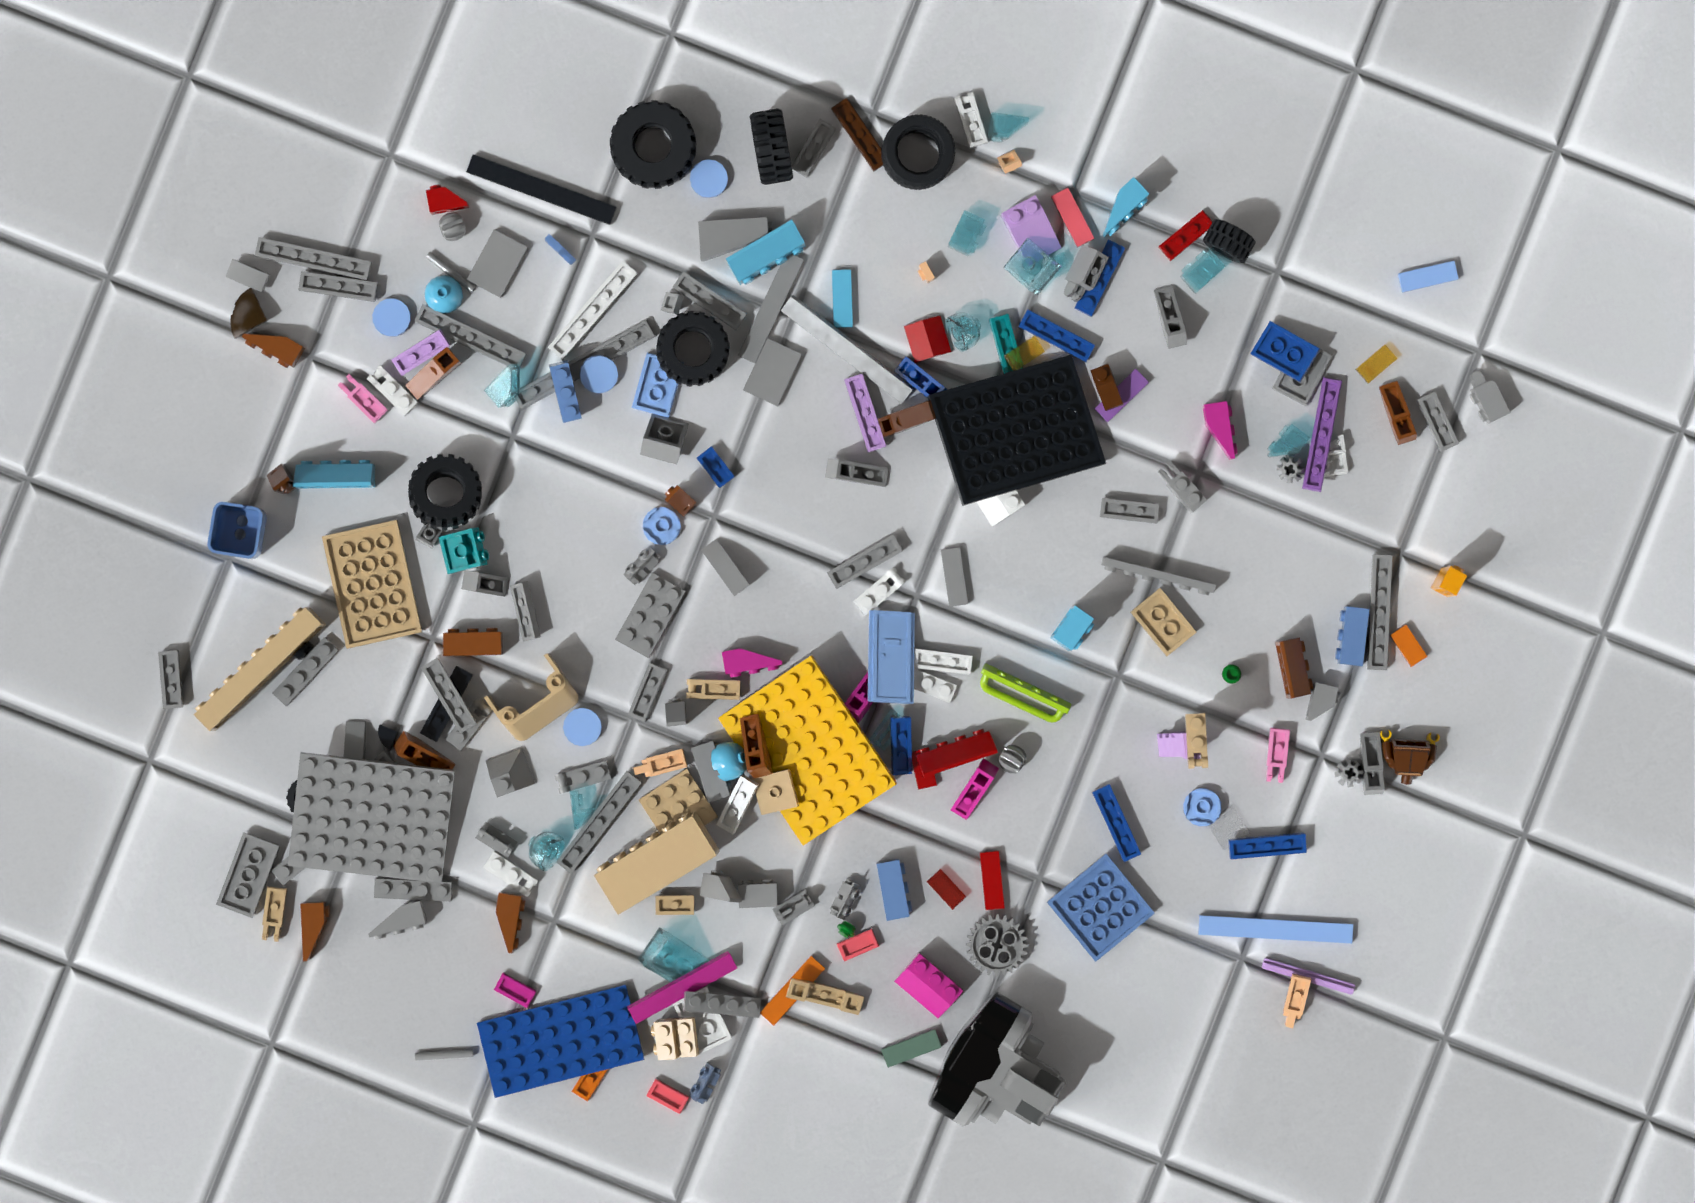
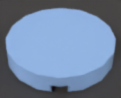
M707 159L700 161L691 171V187L701 197H717L727 187V171L722 164L715 160Z
M394 298L379 302L372 314L375 328L381 334L389 337L403 334L409 328L411 313L408 307L402 301Z
M594 355L587 358L579 372L580 380L584 387L598 394L612 389L618 378L617 367L613 360L603 355Z
M654 508L647 513L643 520L644 534L654 544H670L676 540L680 533V519L669 508Z
M579 708L567 715L564 720L563 729L565 736L571 743L578 746H586L598 739L602 725L600 718L595 712L590 709Z
M1198 788L1190 792L1183 804L1186 818L1192 824L1199 827L1213 824L1219 818L1222 810L1219 797L1212 790L1206 788Z

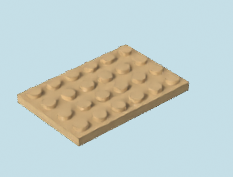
M398 520L322 536L346 649L422 632Z

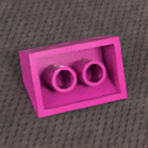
M920 952L917 953L894 981L937 1018L963 992L959 985Z

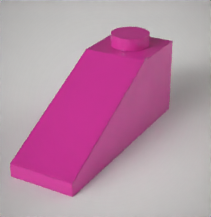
M868 672L844 703L858 724L873 704V702H868Z
M983 758L955 801L951 811L967 820L995 778L999 768Z

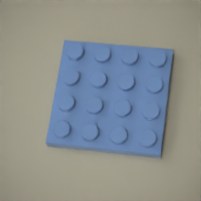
M1104 854L1047 901L1049 906L1095 962L1155 914L1107 854Z

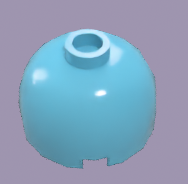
M446 275L437 276L430 280L424 292L425 301L428 306L442 314L457 310L463 299L460 284L454 278Z
M734 742L716 745V749H713L711 753V762L714 771L717 770L720 774L718 777L723 781H731L743 775L747 767L744 749L741 745Z

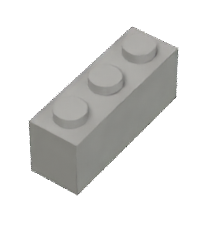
M714 741L691 748L708 803L731 796L730 792L733 791L731 782L721 780L718 777L720 775L718 771H714L712 767L711 753L713 749H716V745H718V743L714 744Z

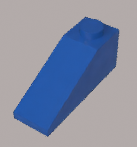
M906 356L894 370V372L926 397L930 394L948 390Z

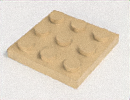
M685 769L639 799V802L659 833L663 832L662 829L673 821L675 824L678 823V819L689 811L691 814L697 812L704 825L718 817L688 769Z

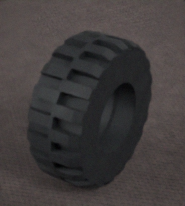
M651 100V102L646 103L645 101L639 102L638 105L627 108V111L623 115L621 114L617 118L616 124L613 125L610 138L611 156L621 175L632 184H637L646 189H661L667 185L669 187L677 180H681L692 167V162L696 156V137L689 119L678 108H674L666 102L660 103L657 100ZM650 127L664 130L671 139L669 154L662 161L655 163L641 159L635 149V142L639 133Z

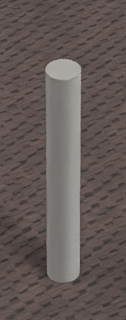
M429 252L426 258L454 278L469 292H473L476 287L433 253Z
M473 1049L415 1053V1060L473 1057Z

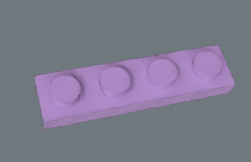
M863 374L844 379L868 453L886 447Z

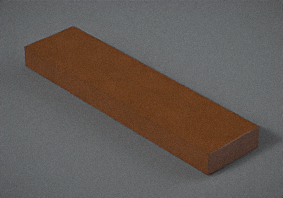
M845 98L833 106L831 110L872 171L875 172L883 166L881 158L882 149L849 100Z

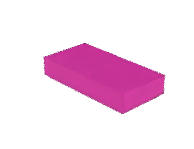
M502 973L494 988L496 992L528 1008L537 992L535 989L505 973Z

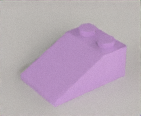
M1036 195L1001 213V217L1027 266L1062 248Z

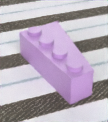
M1186 731L1157 734L1159 757H1183V759H1187ZM1194 753V759H1200L1201 753Z

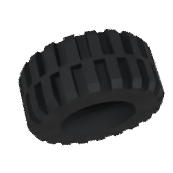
M776 108L753 112L750 115V123L761 183L769 185L792 180L793 171L782 110Z
M688 311L685 314L682 312L668 320V323L661 329L656 345V356L660 363V368L667 374L668 378L675 380L680 385L682 383L689 387H692V385L702 386L704 383H710L722 373L728 361L730 342L722 324L715 321V318L711 315L709 317L704 312L694 313V311ZM690 331L703 334L711 345V354L708 360L702 365L695 367L683 364L675 354L677 339L682 334Z
M437 454V458L434 459L430 456L426 458L425 463L420 462L417 465L418 469L413 470L408 484L409 504L413 509L414 515L420 518L424 525L428 523L433 529L441 527L442 531H447L448 527H452L455 530L459 528L460 524L464 526L469 523V519H473L476 511L479 510L482 499V484L479 480L478 472L473 470V465L470 462L466 464L465 459L462 457L454 458L453 454H448V457H443V454ZM442 477L455 479L463 487L462 499L451 507H440L433 504L427 496V488L431 482Z

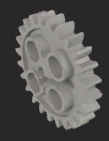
M989 914L987 921L982 917V924L975 922L977 928H970L973 935H967L971 942L966 943V946L971 947V949L966 952L967 954H973L969 960H976L974 967L981 965L980 972L987 969V975L994 971L997 977L999 971H1001L1005 976L1007 969L1012 973V966L1019 968L1017 962H1024L1021 955H1027L1023 948L1028 947V944L1023 943V941L1028 938L1027 936H1021L1025 930H1018L1020 923L1013 925L1014 918L1007 921V915L1000 919L999 914H996L995 919H993ZM988 928L995 929L996 934L993 938L985 936V931ZM1002 928L1003 932L1000 938L1002 947L997 948L995 960L992 962L991 957L994 952L992 943H996L999 930ZM1008 933L1014 935V941L1010 944L1005 943L1003 940L1004 936ZM984 946L989 947L991 950L990 954L986 957L980 955V949ZM1001 952L1009 954L1006 962L999 961L998 955Z

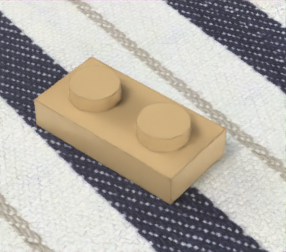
M694 895L655 896L656 915H694Z

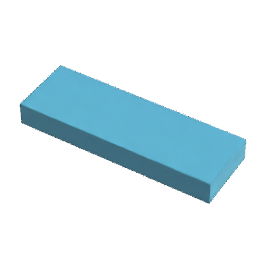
M832 270L834 327L851 328L853 327L851 270Z

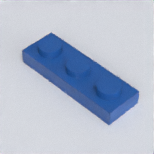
M910 716L891 717L892 775L912 774Z

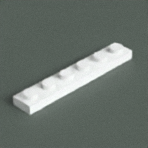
M622 261L548 348L563 360L638 273Z

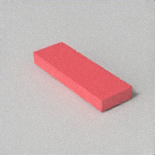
M1069 188L1051 196L1077 248L1093 240L1094 236Z

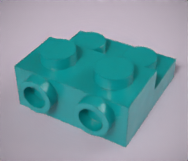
M479 527L439 537L447 574L488 565L489 553L484 549L482 543L485 540V536L479 530Z

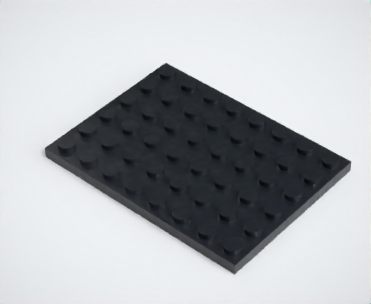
M1072 355L927 396L928 400H931L934 409L935 422L962 506L1106 464Z

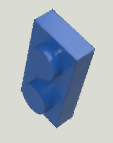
M712 446L697 457V460L719 488L735 477Z

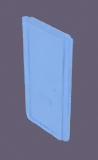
M869 610L868 702L914 703L915 613Z

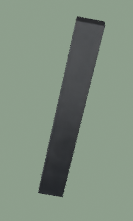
M474 154L466 171L468 174L611 225L617 208L616 206Z

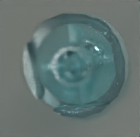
M964 312L947 317L945 323L948 335L953 334L956 340L953 344L959 351L964 352L977 344L981 324L977 318L974 319L973 316Z
M542 832L536 837H532L528 844L531 862L542 871L552 868L554 865L551 863L555 858L558 860L564 850L565 842L562 841L563 838L553 832Z

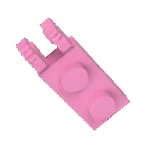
M348 374L346 376L347 379L356 388L351 392L344 383L340 382L338 386L373 423H376L388 409L361 383L359 384L356 379Z
M1270 728L1266 781L1271 782L1273 767H1280L1278 782L1283 783L1284 771L1287 765L1289 729Z

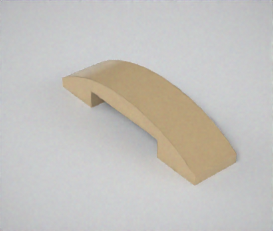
M791 978L786 994L787 998L803 1002L809 1001L859 1015L864 996L847 990Z

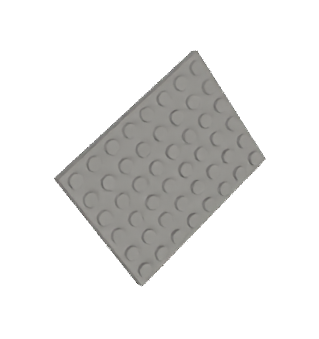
M301 752L288 866L442 883L455 770Z

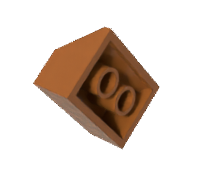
M1299 637L1275 642L1286 698L1292 699L1311 694L1313 683L1312 679H1308L1307 675L1309 663L1307 659L1304 660L1303 652H1306L1304 641H1300Z

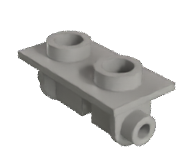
M648 547L640 552L638 559L634 563L627 566L623 575L634 585L639 584L647 576L643 569L647 567L651 571L660 562L659 559L661 557Z
M487 822L484 823L475 837L506 858L509 857L518 843Z
M846 879L845 882L843 881L838 891V894L842 895L843 898L835 897L830 907V914L845 920L851 913V906L854 900L860 894L861 885L849 879Z
M806 890L772 910L783 926L815 905Z

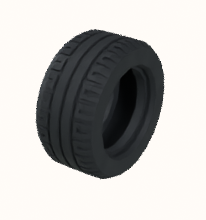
M923 114L910 115L896 122L886 134L881 150L883 166L890 178L898 185L900 184L902 187L911 190H924L937 185L951 170L956 153L955 142L949 129L939 120H936V118ZM918 132L930 136L938 147L939 158L937 164L926 172L908 170L898 157L897 147L904 136Z

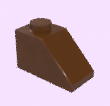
M1109 364L1090 370L1105 411L1124 405Z

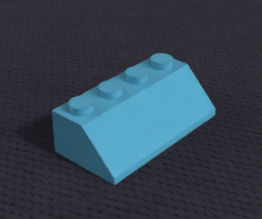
M790 220L727 257L726 261L740 285L743 283L747 285L758 274L764 275L775 264L781 265L788 260L786 257L790 254L796 256L803 252V248L806 245L793 220Z
M340 460L339 464H332V461H320V464H313V461H301V465H296L293 487L298 489L375 488V464H370V460H358V464H351L350 460Z

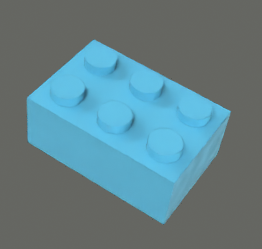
M1072 606L1050 638L1068 651L1076 650L1083 642V639H1081L1083 634H1088L1093 628L1094 624L1092 621L1094 618L1077 606Z

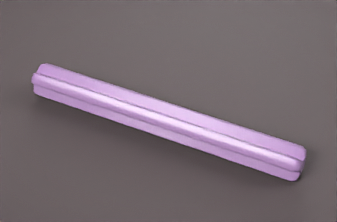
M1264 958L1262 962V968L1289 977L1292 976V973L1310 977L1313 984L1350 995L1355 990V984L1269 958Z

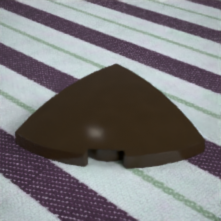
M252 288L243 292L234 304L235 307L230 318L234 339L268 321Z

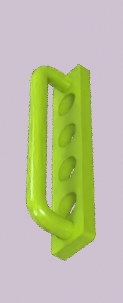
M987 663L982 668L981 674L983 675L980 685L984 692L1047 722L1054 723L1059 721L1064 713L1068 714L1071 708L1070 702ZM989 678L1057 709L1056 714L1050 715L989 686Z

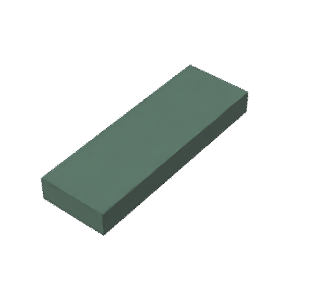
M935 1029L883 1048L881 1051L889 1068L939 1049L942 1046Z

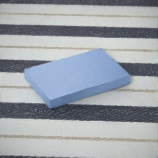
M648 352L646 354L632 408L669 418L678 383L668 378L667 374L662 371L655 354Z

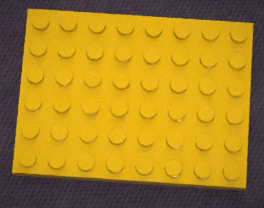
M812 655L718 718L733 742L741 745L744 749L740 718L759 714L770 754L772 772L790 769L799 806L781 810L780 812L803 846L897 784Z

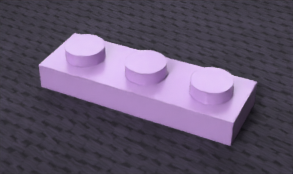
M441 329L394 357L392 362L401 376H403L446 347H449L450 343Z

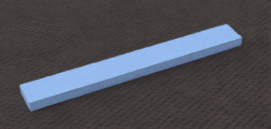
M1199 915L1198 935L1352 944L1353 924Z

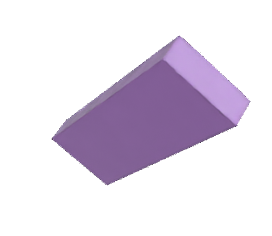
M1135 369L1117 386L1124 405L1105 411L1101 402L1095 410L1108 423L1149 382Z

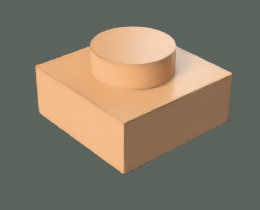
M1015 150L997 157L1005 174L1022 166Z
M926 261L919 265L920 270L917 272L922 281L926 280L927 283L935 280Z

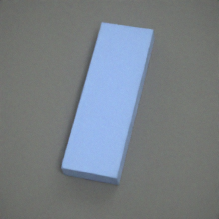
M1455 261L1398 274L1402 293L1459 279Z

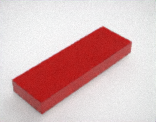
M1202 210L1159 245L1158 248L1169 261H1172L1208 231L1212 220Z
M999 851L980 852L985 910L1003 909L1005 907Z

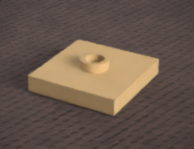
M790 769L752 778L753 781L759 784L755 793L761 815L799 806Z

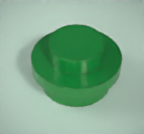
M1227 665L1222 671V677L1225 682L1234 684L1240 680L1241 670L1236 665Z
M842 921L841 924H838V932L842 936L848 938L855 935L854 931L856 928L849 922Z

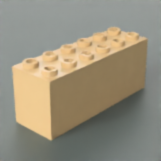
M690 811L678 819V823L675 824L674 821L669 823L662 829L663 832L660 834L658 831L654 832L645 839L647 842L642 843L640 841L629 849L630 852L627 854L623 851L613 858L612 863L606 861L596 869L598 872L594 877L618 915L717 856L720 850L697 812L693 814Z

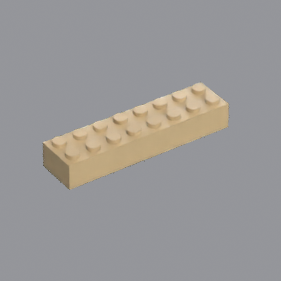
M300 607L293 614L294 618L291 621H286L279 627L280 632L277 635L272 634L265 641L266 645L263 648H257L251 654L253 658L250 661H244L237 668L238 672L236 674L229 675L223 681L225 685L222 688H216L209 695L211 698L208 701L201 702L195 708L197 712L194 716L209 731H216L305 643L310 641L326 625L311 608Z

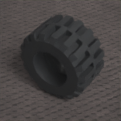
M1220 219L1213 220L1203 238V242L1210 249L1237 263H1245L1256 244L1254 238L1247 232Z

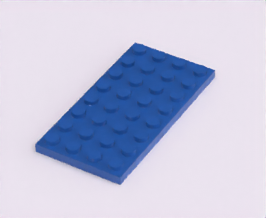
M623 985L478 1022L477 1027L494 1097L497 1098L645 1060L636 1023L627 1008L631 1004L627 986Z

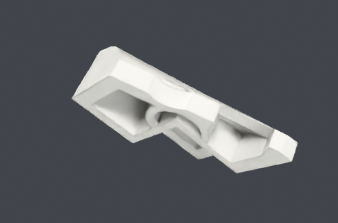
M1339 435L1330 442L1324 477L1348 474L1344 435Z

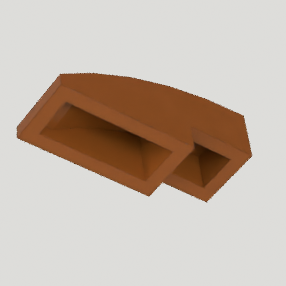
M1398 381L1380 386L1381 397L1397 444L1401 445L1416 440L1417 433Z

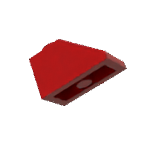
M433 185L430 186V190H426L431 215L469 208V204L446 187Z

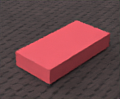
M871 928L837 943L843 960L847 961L879 947V944Z
M658 1079L654 1080L646 1095L678 1114L681 1113L689 1099V1096Z

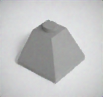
M522 748L486 761L490 780L497 798L535 784Z

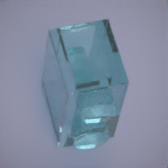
M964 210L948 247L966 256H969L970 252L974 254L978 243L975 241L978 235H983L987 227L984 225L985 219Z
M1203 250L1195 257L1198 261L1193 265L1189 263L1181 270L1183 274L1180 278L1195 294L1225 267L1211 250L1208 252Z

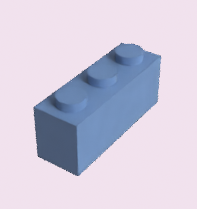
M568 361L549 364L563 423L582 419Z
M1345 606L1344 610L1340 611L1339 621H1342V629H1338L1337 640L1340 641V646L1336 648L1335 659L1338 660L1337 664L1363 666L1370 609Z
M899 859L876 863L887 921L910 917L909 912H912L911 901L906 900L905 894L909 893L908 884L903 882L902 874H906L904 863H900Z

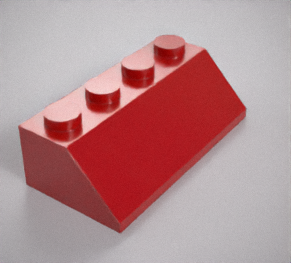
M984 729L973 732L974 736L966 738V735L954 738L955 742L948 744L947 741L936 744L937 748L930 750L929 747L918 750L919 754L915 755L922 777H927L998 753L990 732H984Z

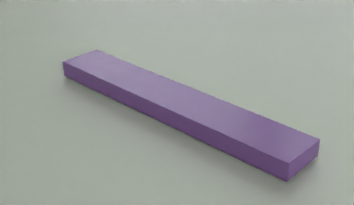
M1323 377L1302 489L1321 492L1342 380Z

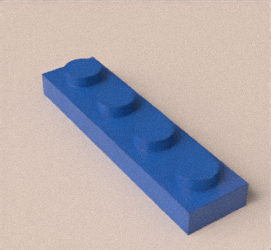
M1108 239L1102 251L1104 255L1109 257L1094 289L1090 291L1085 290L1074 309L1090 317L1093 315L1125 247Z
M1028 309L1018 326L1084 362H1087L1095 347L1094 344Z
M1110 784L1093 791L1092 794L1123 862L1141 855Z
M1305 833L1228 839L1229 858L1231 860L1307 853Z

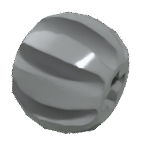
M447 213L439 220L440 230L446 240L457 241L464 236L466 228L462 217L458 213Z
M1289 455V461L1285 456L1282 457L1280 461L1283 466L1277 465L1276 471H1282V474L1279 475L1280 479L1282 480L1284 477H1287V483H1293V477L1298 482L1302 479L1299 472L1305 473V467H1300V463H1303L1301 458L1295 461V455ZM1293 465V470L1295 471L1289 473L1287 467Z
M1008 745L999 757V765L1008 773H1017L1026 761V753L1019 746Z
M1344 759V766L1341 762L1336 766L1340 768V771L1335 772V777L1341 776L1338 783L1342 786L1347 781V787H1354L1353 781L1355 780L1357 784L1360 783L1361 779L1358 778V775L1363 774V769L1357 770L1360 763L1356 760L1351 765V759ZM1351 768L1353 776L1348 777L1345 771Z

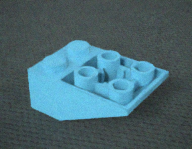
M1134 177L1119 190L1103 232L1104 237L1108 234L1111 237L1119 229V223L1123 221L1125 224L1133 216V211L1136 208L1139 211L1147 203L1149 193Z

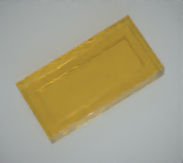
M1032 336L1004 356L1012 370L1015 371L1045 351L1036 336Z
M1383 345L1355 370L1368 384L1397 360V357L1386 345Z

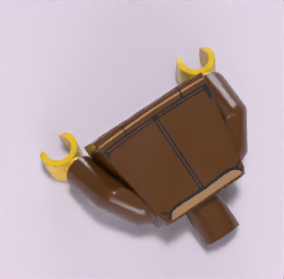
M1381 730L1380 738L1384 741L1382 743L1383 756L1388 766L1394 769L1395 774L1402 775V784H1412L1413 776H1422L1424 771L1428 770L1434 763L1437 750L1435 743L1440 739L1439 734H1436L1435 741L1431 739L1430 732L1426 736L1427 741L1392 739L1390 742L1391 731L1388 730L1389 737L1385 738L1382 736Z

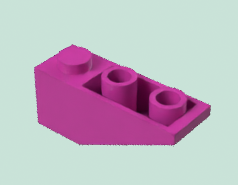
M1227 401L1204 404L1203 413L1206 427L1228 459H1235L1238 451L1236 443H1233L1232 436H1235L1234 425L1230 424L1229 417H1232L1231 405H1228Z
M744 649L722 652L725 674H730V678L742 676L741 672L744 671L754 674L760 673L761 668L768 667V671L777 670L779 665H783L781 660Z

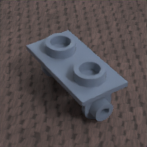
M708 1062L702 1067L699 1078L690 1091V1097L695 1102L698 1101L704 1104L705 1101H708L713 1089L707 1086L709 1084L716 1085L721 1076V1069L713 1067Z

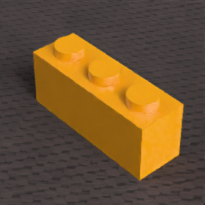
M1456 565L1441 568L1431 589L1446 597L1457 596L1467 575L1463 573L1464 570Z

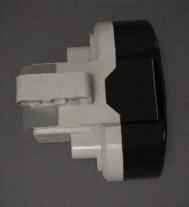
M994 992L966 1022L949 1047L929 1095L928 1105L962 1127L969 1125L970 1122L974 1123L979 1115L996 1124L1004 1110H1007L1028 1124L1034 1123L1040 1126L1046 1115H1050L1058 1102V1095L1066 1082L1060 1077V1073L1036 1058L1044 1042L1029 1034L1033 1027L1031 1022L1033 1019L1032 1013L1001 993Z

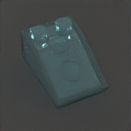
M660 927L638 958L644 967L670 982L710 961Z

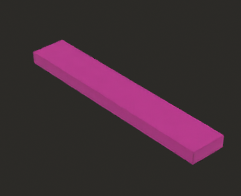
M729 951L628 1005L627 1008L637 1024L683 999L685 991L696 992L736 970L737 966Z

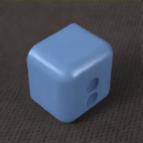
M217 503L212 512L207 542L209 550L216 554L246 559L258 558L262 551L267 521L265 511L257 507L241 504ZM242 515L248 519V523L244 527L237 524L238 517ZM237 529L245 531L246 536L244 539H236L235 531Z

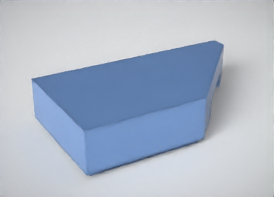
M548 234L545 241L572 265L576 259Z

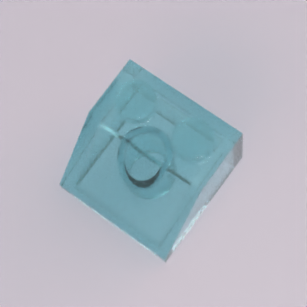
M1027 238L1003 268L1029 291L1039 295L1062 265Z

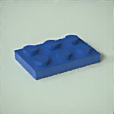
M1270 321L1250 354L1301 383L1320 349Z

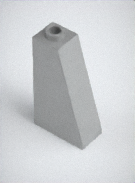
M767 217L698 221L701 262L748 246L772 231V222H768Z

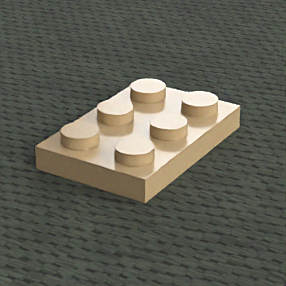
M1161 588L1130 612L1166 657L1197 633Z

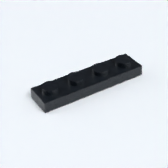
M456 666L450 679L462 697L473 674ZM439 698L420 731V734L435 742H438L450 720V716Z

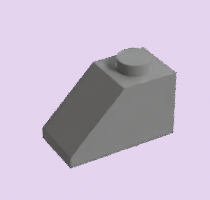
M464 570L461 589L505 597L508 578Z
M1314 682L1305 720L1312 721L1333 708L1340 699L1341 693L1338 692L1339 688Z
M680 698L669 699V703H665L666 726L686 725L685 701L681 702Z
M711 870V873H703L700 896L741 903L742 898L730 877L723 876V872Z

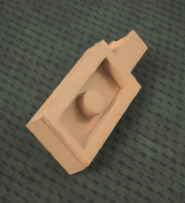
M682 748L641 760L642 765L634 767L633 770L635 775L645 773L646 777H652L686 768L688 765Z
M1292 973L1283 1008V1015L1287 1016L1286 1027L1293 1028L1295 1019H1300L1303 1015L1311 983L1310 977Z

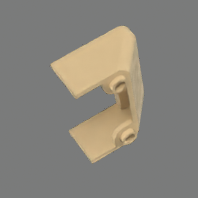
M546 653L544 656L554 669V672L546 680V685L551 693L525 712L519 714L511 706H506L500 710L490 695L484 697L498 719L516 740H527L578 703V693L549 653Z

